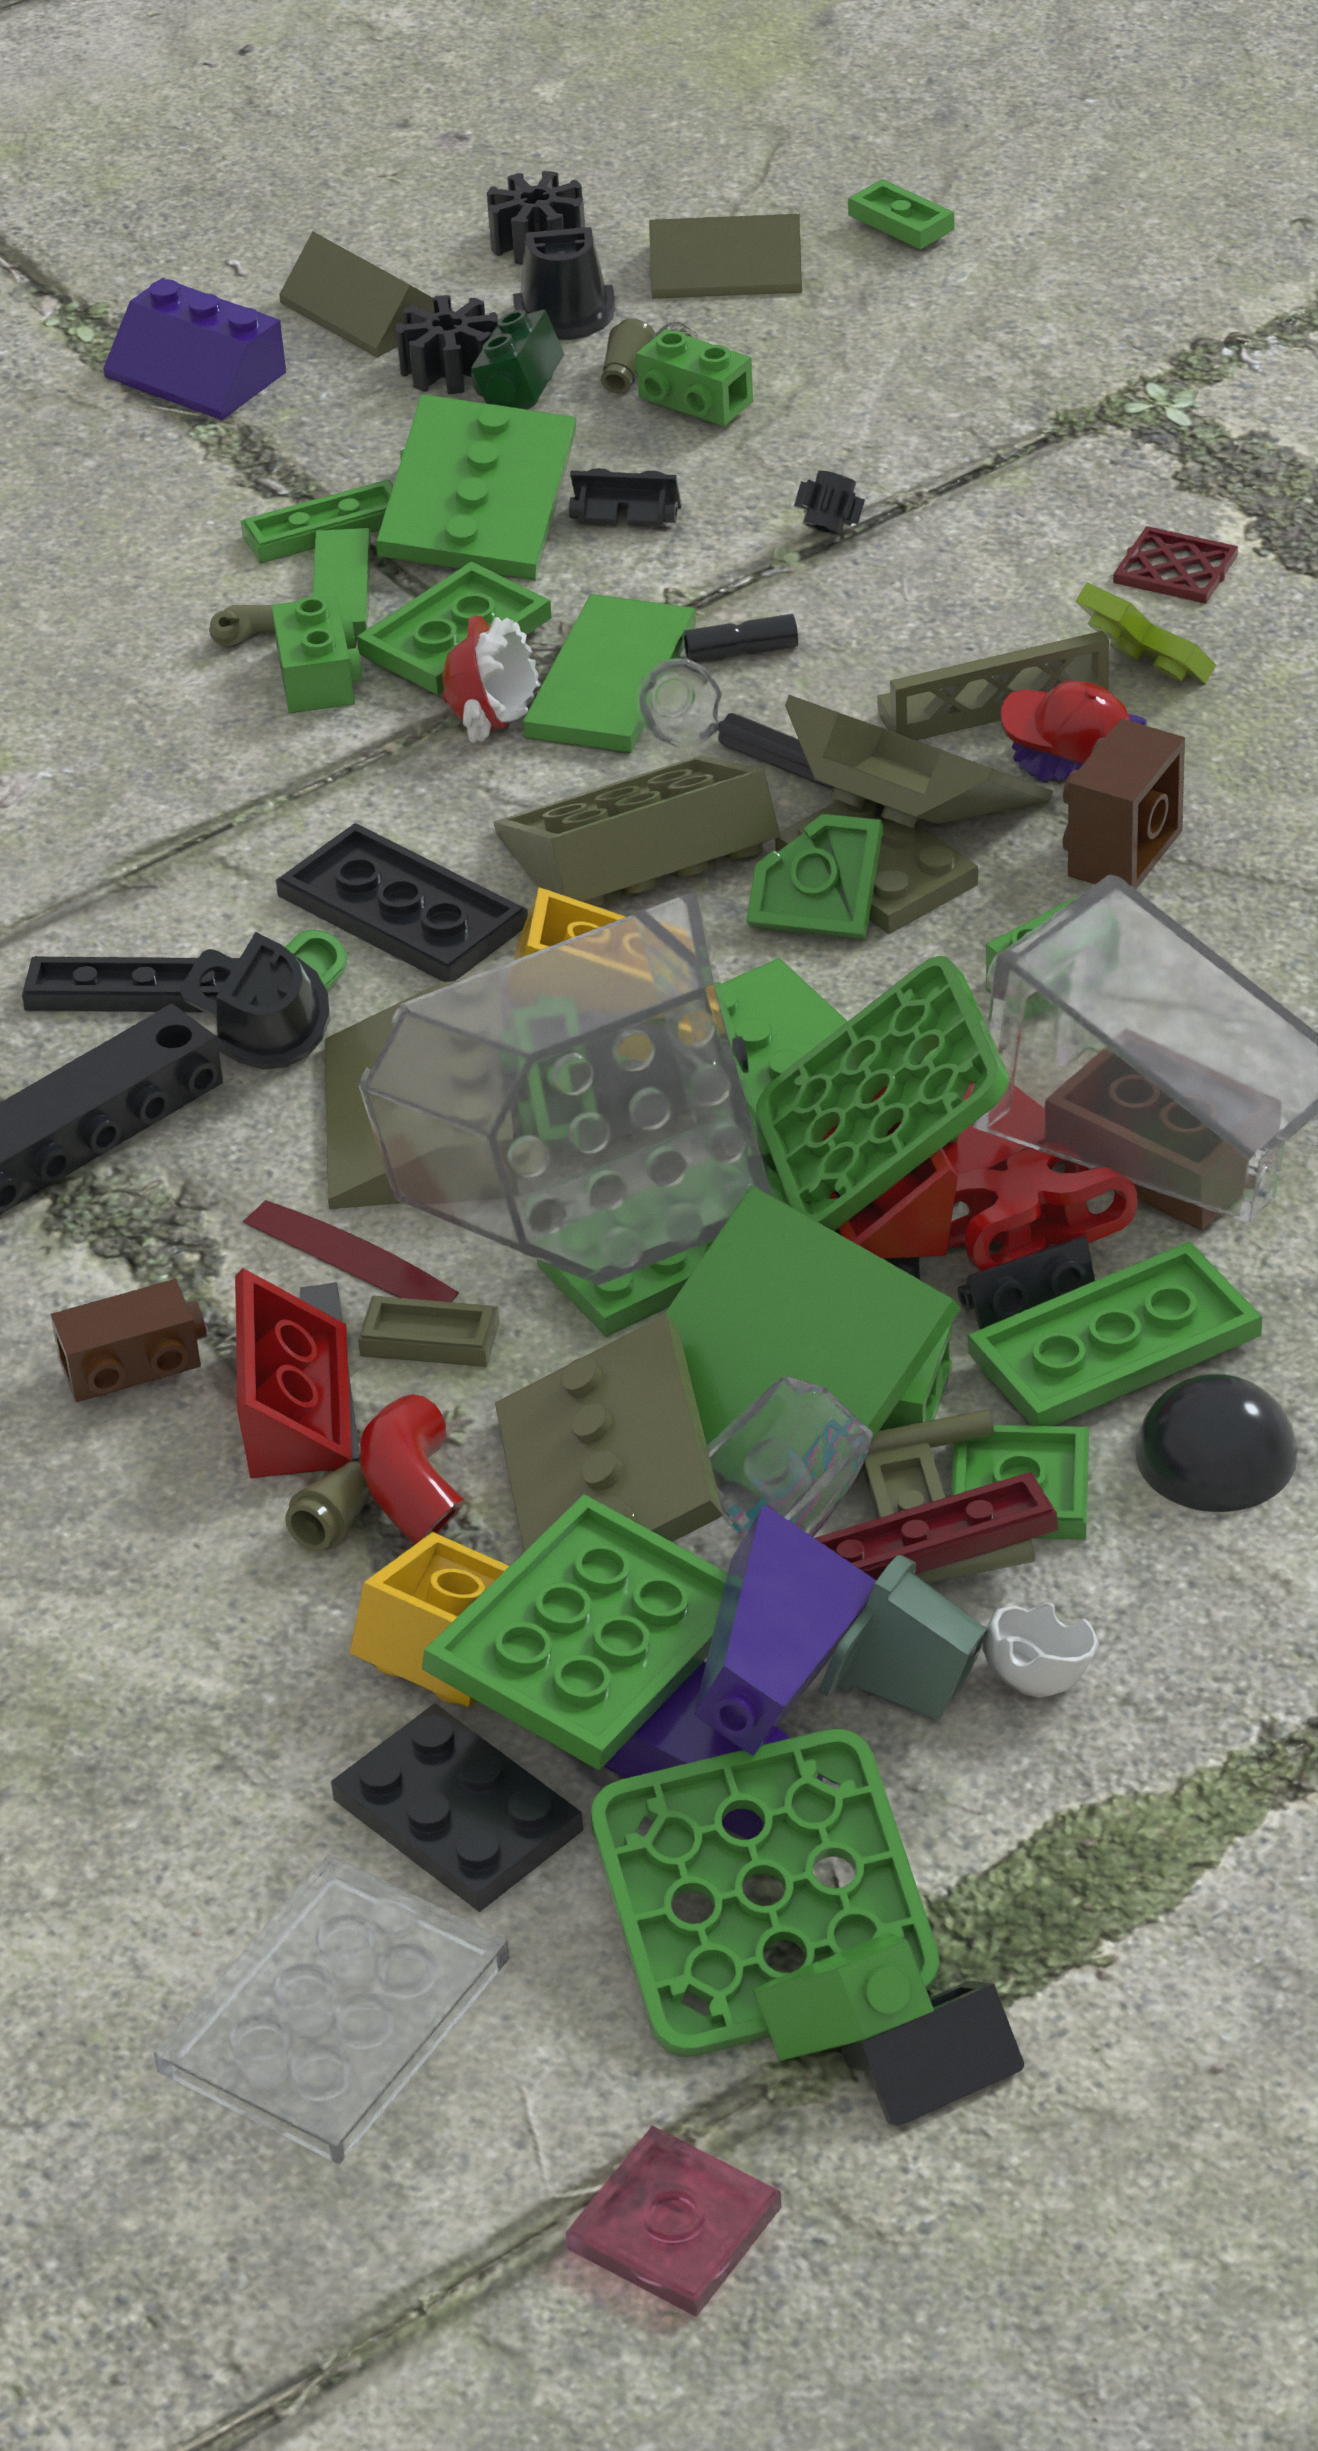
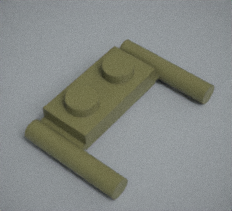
M989 1409L880 1430L861 1457L877 1518L946 1498L930 1448L994 1436L993 1422ZM1031 1539L925 1571L916 1574V1576L925 1583H932L1035 1562L1033 1544Z

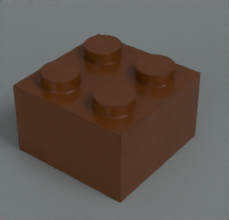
M1121 718L1105 738L1097 740L1092 749L1091 756L1079 770H1073L1070 773L1063 790V801L1065 804H1068V825L1063 836V849L1068 851L1069 877L1132 896L1183 831L1185 737Z

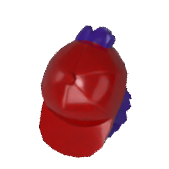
M1074 680L1062 681L1050 692L1026 689L1012 692L1005 698L1001 707V726L1006 736L1014 741L1012 744V749L1016 751L1013 756L1014 761L1019 762L1020 769L1026 770L1029 775L1035 776L1038 780L1045 783L1053 779L1061 782L1068 778L1073 770H1079L1091 756L1092 749L1097 740L1105 738L1121 718L1142 725L1147 724L1146 719L1129 714L1125 705L1106 688L1093 683Z

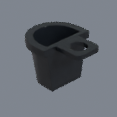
M591 227L525 233L520 293L513 294L514 311L525 310L529 314L546 310L558 340H572L590 336L604 329L614 317L615 297L613 285H605Z
M257 932L253 935L238 961L214 949L203 951L181 986V996L186 1003L217 1018L219 1052L239 1063L262 1070L286 1068L307 1058L323 1040L330 1021L328 991L318 973L283 945ZM213 970H224L230 973L216 996V1000L206 997L200 989L202 978Z

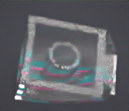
M788 1376L779 1378L707 1445L724 1515L721 1518L743 1539L760 1510L767 1505L814 1537L840 1504L858 1475L868 1454L874 1433L825 1387Z

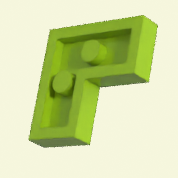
M1086 582L1075 601L1091 616L1088 625L1097 632L1103 631L1107 638L1111 639L1109 646L1131 660L1138 661L1141 655L1155 660L1154 668L1178 682H1182L1187 675L1206 684L1216 667V664L1197 644L1152 624L1129 601Z

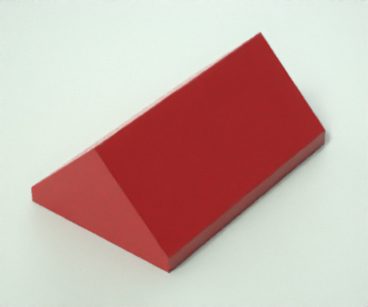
M888 1086L880 1090L872 1102L880 1098ZM902 1120L896 1123L888 1131L886 1137L892 1134L899 1127ZM838 1125L833 1127L822 1141L829 1138L835 1132ZM943 1148L840 1226L839 1230L842 1236L880 1258L947 1256L958 1176ZM832 1191L829 1199H837L841 1195L837 1191Z
M242 1268L235 1275L237 1413L250 1479L342 1468L346 1463L352 1461L346 1324Z

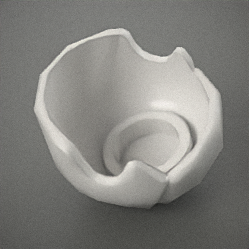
M1046 1603L1030 1610L1012 1605L999 1608L994 1612L988 1623V1631L983 1640V1652L987 1663L994 1673L1007 1685L1024 1695L1042 1698L1069 1691L1084 1674L1094 1657L1099 1641L1092 1624L1086 1619H1080L1071 1626L1060 1622L1056 1617L1055 1608L1052 1603Z

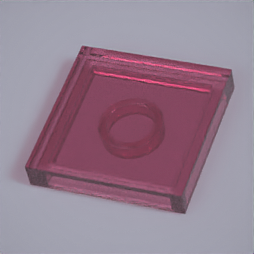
M652 2125L566 2231L567 2249L697 2317L782 2208L781 2191Z

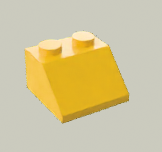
M430 1533L363 1582L349 1654L373 1664L377 1670L386 1675L402 1677L433 1691L439 1699L445 1702L461 1704L468 1708L477 1702L475 1699L422 1670L424 1649L473 1603L509 1565L437 1533Z

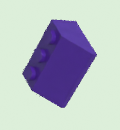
M161 278L130 300L104 365V376L223 420L286 373L281 322L279 319L257 312L253 308L243 307L218 298L216 295L181 285L174 280Z

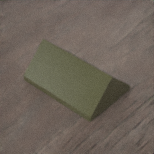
M800 213L649 220L652 299L802 292Z
M313 231L279 294L280 303L377 358L397 348L395 325L398 323L404 325L403 310L415 304L417 308L434 314L433 297Z

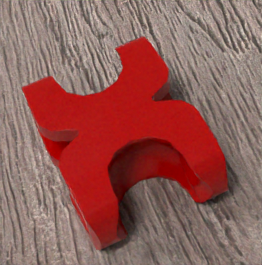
M1062 1140L1048 1141L1013 1154L1007 1160L1008 1169L1005 1171L977 1169L957 1175L958 1180L954 1202L961 1201L966 1203L969 1213L951 1222L948 1247L966 1245V1253L970 1263L983 1271L1046 1249L1050 1244L1057 1245L1083 1235L1087 1237L1088 1243L1118 1232L1131 1223L1137 1208V1191L1130 1179L1108 1167L1088 1170L1085 1155L1071 1144ZM1065 1161L1064 1173L1052 1171L1055 1164ZM1108 1190H1114V1200L1105 1211L1097 1214L1089 1211L1087 1207L1088 1200L1104 1194ZM991 1241L1003 1244L1001 1249L994 1255H989L988 1253Z

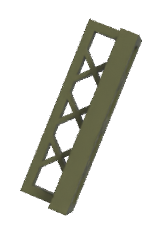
M1103 631L890 680V693L877 695L878 715L887 730L917 741L1001 721L1003 702L1010 693L1026 689L1050 692L1059 683L1067 680L1093 683L1108 690L1109 639Z

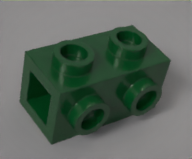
M517 310L506 314L498 320V325L489 340L483 345L481 353L471 367L474 389L479 396L484 398L486 404L528 410L538 403L539 397L552 379L554 371L564 356L546 310L529 314L525 310Z

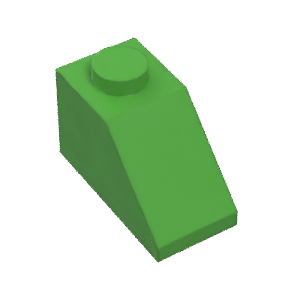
M889 1932L752 1988L778 2059L781 2061L866 2040L934 2011L908 1941Z

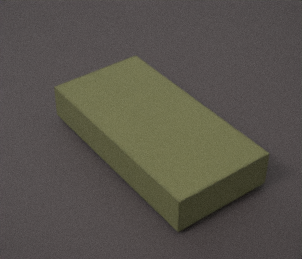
M372 1296L358 1338L360 1356L487 1367L500 1323L498 1306Z

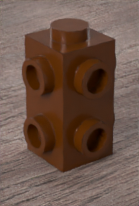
M176 1279L50 1314L59 1362L75 1402L106 1395L201 1367L197 1340L207 1338L205 1322L198 1302L186 1303Z

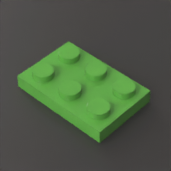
M471 561L357 636L359 655L438 695L444 691L442 671L447 653L467 638L469 617L482 616L489 626H491L495 617H498L501 621L509 618L519 624L521 632L528 635L552 618L551 602L549 599Z

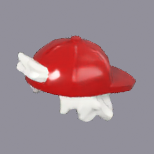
M482 616L469 617L467 638L447 653L442 671L444 686L442 696L445 703H449L457 719L462 721L463 725L467 727V735L470 742H476L477 740L483 742L488 737L490 730L508 728L511 722L525 716L529 711L528 706L535 699L533 693L541 688V683L538 681L539 674L535 669L536 660L530 659L532 650L526 644L527 635L521 632L517 622H513L509 618L501 621L498 617H495L491 626H489Z

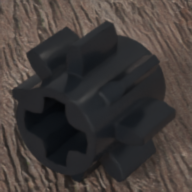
M818 471L815 481L807 480V483L801 481L794 507L804 510L805 516L802 523L809 528L832 535H841L844 524L851 526L852 523L858 524L865 499L855 496L856 481L829 471Z

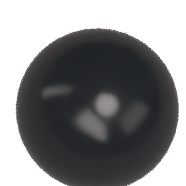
M1226 1374L1199 1375L1171 1387L1153 1403L1140 1426L1136 1443V1462L1146 1482L1166 1499L1196 1510L1229 1512L1259 1505L1274 1497L1288 1484L1296 1469L1297 1443L1292 1424L1283 1408L1263 1388L1237 1376Z

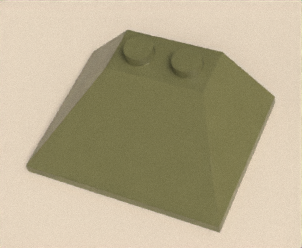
M788 695L785 707L814 779L834 786L831 794L833 799L864 809L867 799L885 805L881 814L882 817L914 828L917 818L940 824L1050 802L1053 790L857 718Z

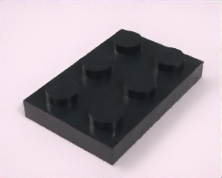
M436 1703L331 1781L333 1800L478 1912L486 1908L583 1831L582 1812Z

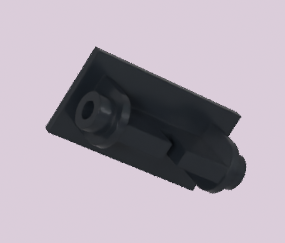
M602 468L589 471L571 470L570 472L575 497H570L569 517L571 519H579L580 524L617 525L619 508H628L627 526L665 528L667 523H676L678 508L681 509L682 507L677 475H667L658 471L620 473Z
M1083 1235L968 1275L966 1284L959 1286L957 1290L962 1307L966 1311L975 1309L980 1330L1094 1282L1095 1276L1087 1237Z

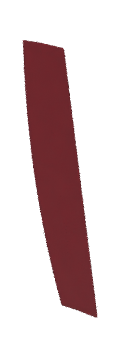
M265 1200L243 1220V1223L399 1298L452 1302L459 1294V1292L427 1272L362 1238Z

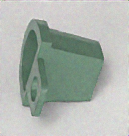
M897 1555L875 1582L864 1610L838 1644L819 1692L829 1697L836 1687L849 1693L854 1686L940 1721L971 1672L983 1647V1640L988 1629L915 1575L916 1562L902 1555Z

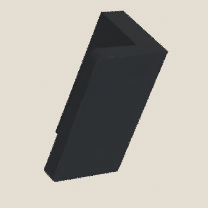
M966 1981L930 1997L934 2009L933 2012L866 2040L840 2046L847 2067L868 2071L886 2121L889 2124L895 2126L903 2125L1022 2071L1024 2061L995 1984Z

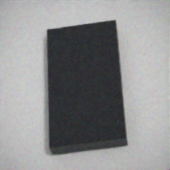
M357 823L352 824L276 879L279 897L443 982L458 980L523 930L528 917V910Z

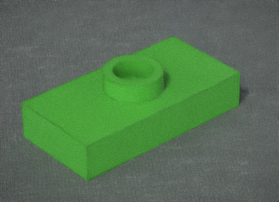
M884 179L875 182L848 198V216L918 249L926 247L955 230L953 211Z

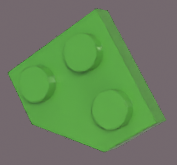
M821 814L803 828L804 833L780 851H772L755 864L746 919L749 927L866 940L884 829L881 820Z

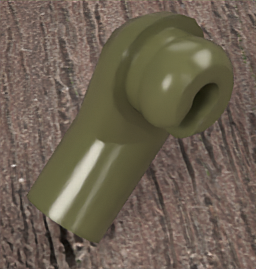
M232 605L223 611H219L211 618L210 636L214 642L221 646L234 647L256 633H275L271 605Z

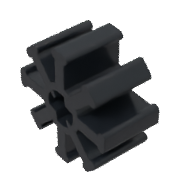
M543 171L542 179L537 186H530L524 180L523 173L510 175L507 177L508 190L497 189V187L492 186L486 193L491 251L496 256H502L503 253L514 250L515 264L523 265L525 233L585 228L582 185L577 180H571L570 183L559 186V175L557 172Z
M449 295L433 297L434 314L417 308L415 304L410 305L403 310L404 325L401 323L395 325L401 376L406 377L408 374H412L413 387L423 392L428 391L429 386L440 378H446L448 394L465 392L463 375L472 378L471 367L481 353L483 345L489 340L498 325L497 313L492 312L489 315H485L484 301L477 298H469V302L456 312L452 311L451 296Z

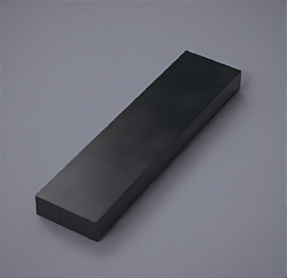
M34 956L31 958L22 992L24 1010L157 1012L172 1003L183 1012H204L186 1003L181 996V986L198 958ZM213 970L207 973L202 978L200 984L202 993L206 997L216 1000V996L230 973L224 970Z

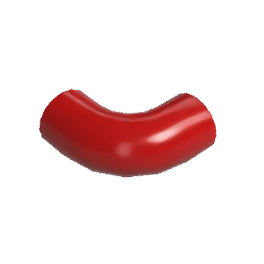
M411 1394L402 1396L386 1405L365 1427L360 1438V1471L372 1498L392 1523L415 1545L432 1532L439 1534L463 1507L465 1500L437 1473L428 1459L441 1449L445 1441L446 1424L443 1414L435 1403L426 1397Z

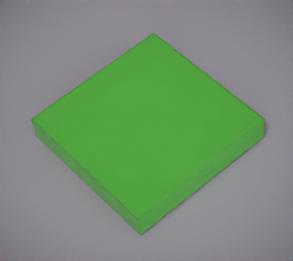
M993 1425L994 1436L954 1443L951 1496L1032 1472L1056 1510L1058 1531L1036 1538L1086 1540L1089 1427Z

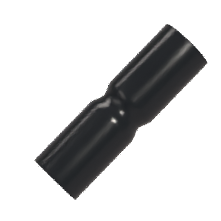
M792 613L747 620L739 625L728 623L684 630L683 641L688 663L733 657L742 652L752 654L797 647L798 631L796 620Z

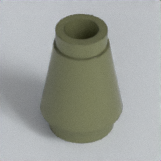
M623 320L620 324L614 326L609 333L601 383L612 393L623 394L630 389V386L637 379L635 371L636 353L656 337L653 328L642 320Z
M348 1462L342 1468L337 1469L292 1496L285 1516V1522L290 1535L301 1546L312 1551H322L342 1543L371 1496L360 1471V1463Z

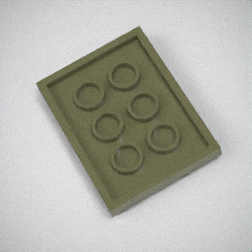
M667 1314L495 1402L524 1552L583 1494L671 1542L724 1516L679 1329Z

